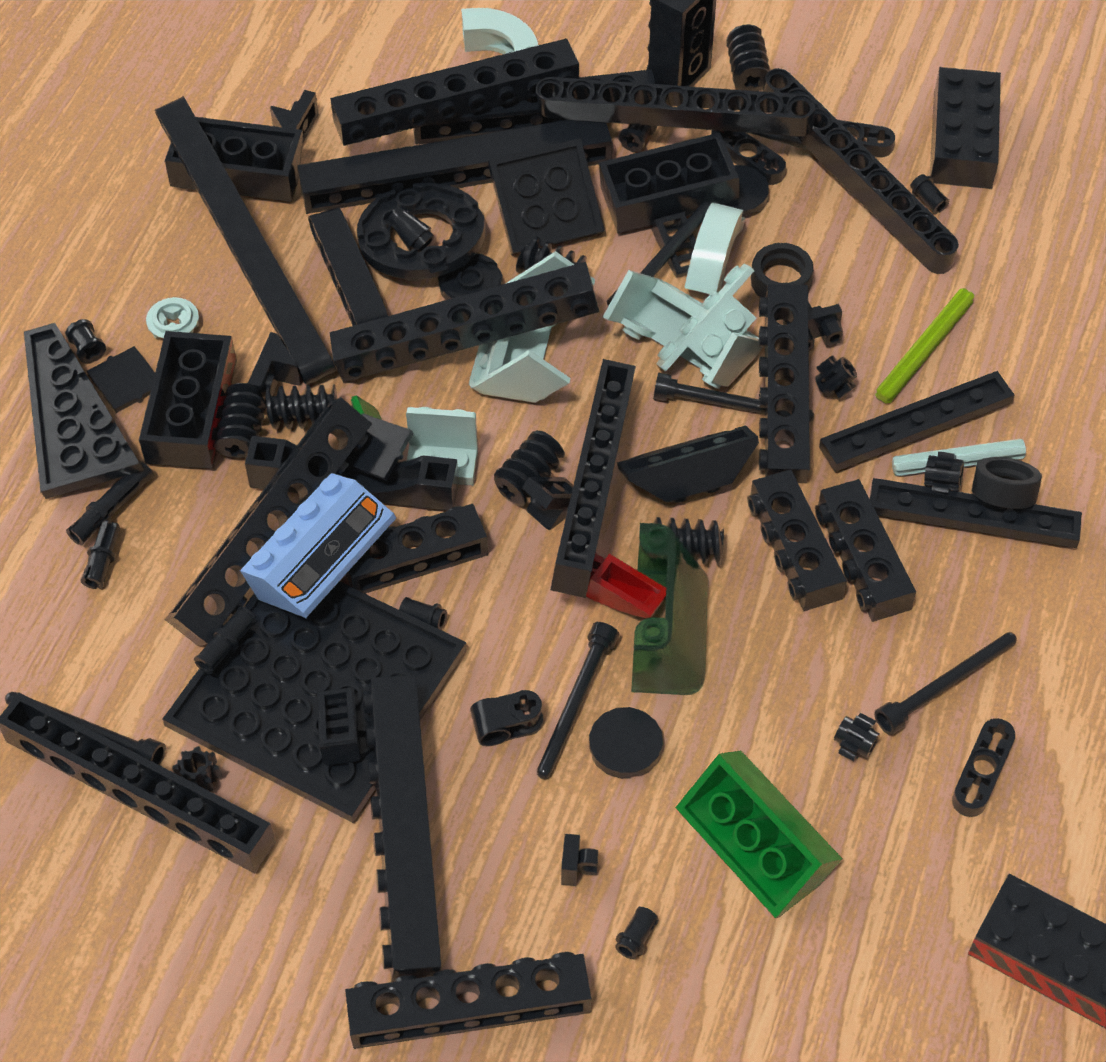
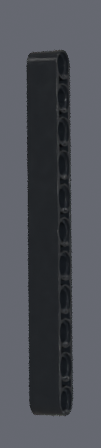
M184 96L155 109L163 130L273 328L296 362L299 374L305 385H310L336 372L335 365Z

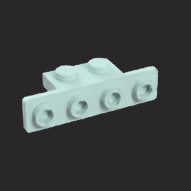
M743 264L741 267L737 265L727 274L724 279L726 282L725 286L718 293L713 291L702 304L704 307L703 311L696 318L691 316L680 328L681 336L674 343L669 341L658 353L660 359L656 364L661 369L667 371L687 347L711 368L714 366L731 334L742 335L756 320V317L733 297L735 292L754 272V269L746 264Z

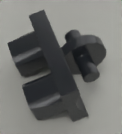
M808 302L809 351L814 348V339L822 337L825 344L829 346L842 341V309L839 304L825 308L821 306L812 308ZM783 320V325L790 324L788 321Z

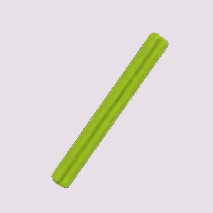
M965 288L958 290L879 385L875 395L878 400H882L885 404L893 401L972 305L974 299L972 292H968Z

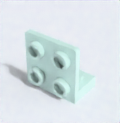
M408 407L406 412L407 428L412 430L414 434L409 441L407 461L423 455L457 459L459 485L473 486L478 456L476 413L461 409L441 410L429 407Z

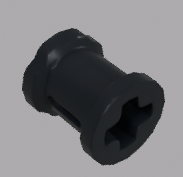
M630 124L628 128L622 129L620 132L619 141L627 150L640 152L645 146V139L656 131L657 126Z
M80 319L71 323L67 327L65 334L69 343L74 344L77 348L76 352L79 360L83 363H92L104 355L106 345L101 339L96 337L93 324L87 319Z

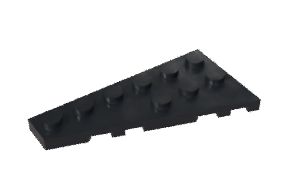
M56 323L24 331L40 492L45 499L144 471Z

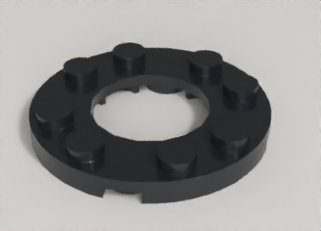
M416 183L413 184V189H405L398 193L393 189L371 202L359 219L357 237L360 251L372 267L379 272L393 277L417 281L419 279L442 276L463 268L482 247L486 229L484 215H482L477 201L466 192L445 184ZM401 206L412 215L425 213L438 215L451 224L453 231L450 238L443 241L442 246H429L423 249L422 252H417L414 248L411 251H406L398 247L397 243L391 240L393 227L388 218Z

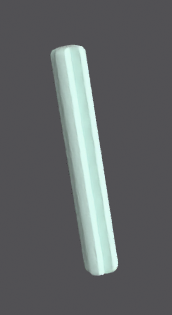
M1015 439L899 455L893 457L892 469L896 476L924 473L929 455L938 456V451L954 453L956 459L964 461V467L977 465V462L989 457L1023 459L1026 454V446L1024 440Z

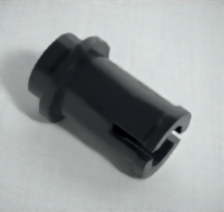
M921 174L912 181L910 185L912 194L915 197L919 196L934 214L942 212L948 206L950 200L933 184L931 176Z
M409 597L403 599L399 608L400 611L440 630L443 628L447 617V611L442 609L440 604L436 603L432 606L412 600Z
M638 907L624 932L617 934L616 950L629 959H635L637 955H642L645 951L644 943L655 925L659 922L658 916L648 908Z

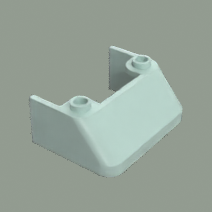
M555 251L507 283L574 264ZM591 277L592 284L594 285L595 279ZM555 325L479 345L469 386L483 395L535 403L546 399L548 395L569 384L570 377L543 360L551 328Z
M628 270L603 317L609 321L623 324L625 326L623 331L633 338L640 340L643 335L665 346L669 341L674 343L682 334L680 332L682 325L691 316L696 318L703 311L704 307L700 301L661 279ZM746 330L742 335L731 334L712 368L688 347L680 356L700 368V372L704 374L702 378L704 382L720 389L721 385L728 387L755 359L762 347H759V337Z

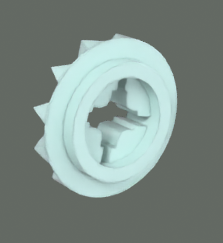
M177 297L166 298L150 308L146 316V324L155 339H164L165 331L193 333V329L199 326V314L195 305L186 299ZM167 319H179L180 324H175L172 322L168 325Z

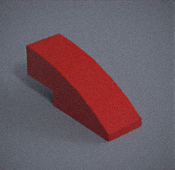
M595 553L586 597L612 609L651 619L670 590L610 553L606 558Z

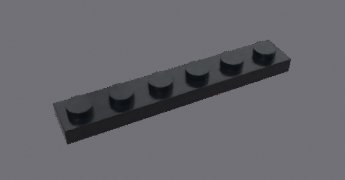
M995 371L820 439L819 447L836 472L1013 403L1015 395L999 372Z
M877 478L872 480L869 499L878 516L1077 548L1080 541L1082 512L1037 504L1029 508L1007 509L985 503L974 494L949 490L948 494L932 492V487Z

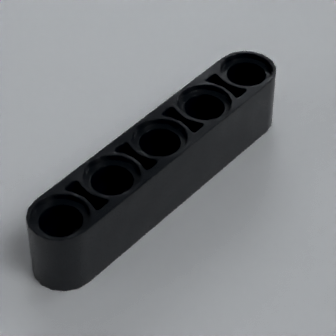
M340 207L309 216L308 220L312 235L352 326L387 317L385 305Z

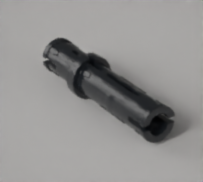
M139 461L144 471L121 477L96 502H91L86 507V512L66 529L67 535L73 542L81 546L85 544L100 528L104 520L111 521V517L154 477L152 470L144 462Z

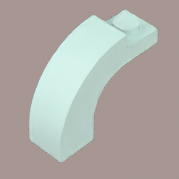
M490 8L461 9L465 52L495 51L507 54L538 46L536 36L530 27L512 14Z
M711 203L696 239L684 288L706 294H711L713 291L718 293L722 289L733 243L744 227L745 217H742L743 210Z

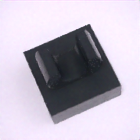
M565 834L561 885L577 886L578 872L586 875H597L598 850L590 848L580 850V835Z

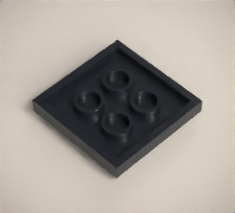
M581 138L488 160L487 163L511 255L521 253L522 249L527 244H531L535 237H540V248H542L548 241L554 245L600 234L605 231Z

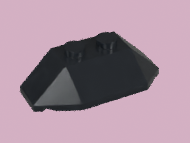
M745 425L731 431L718 432L644 453L628 460L617 462V466L628 481L665 502H683L691 495L701 492L713 493L720 490L722 486L732 484L759 444V439Z

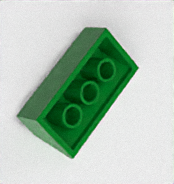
M741 750L719 753L675 807L775 918L782 916L818 888L843 859Z

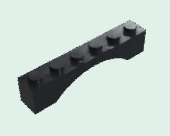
M252 436L245 461L250 488L264 489L297 445L285 439ZM424 455L412 460L398 462L387 481L349 467L340 475L356 480L381 503L447 511L455 505L459 485L457 459ZM310 460L308 469L312 475L317 477L319 467L316 462ZM289 487L288 492L298 493L295 488Z

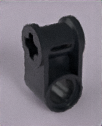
M521 690L496 698H485L477 701L470 707L477 739L482 746H494L508 740L533 735L542 728L544 723L541 712L542 701L539 695L530 690ZM524 711H528L529 714H528V715H524L523 712H524Z

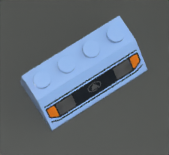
M331 473L321 482L320 486L308 499L297 508L292 516L275 531L274 535L251 557L240 571L258 600L306 618L393 523L396 516L356 480Z

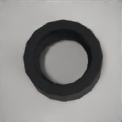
M773 243L758 251L752 261L754 272L751 274V286L759 297L766 296L768 284L808 285L809 292L814 272L813 261L809 254L799 246L790 243ZM786 265L798 271L801 277L789 283H779L769 279L764 275L763 271L770 266Z
M1007 457L983 458L977 462L971 491L983 502L1007 509L1029 508L1037 502L1042 474L1037 468L1017 459Z

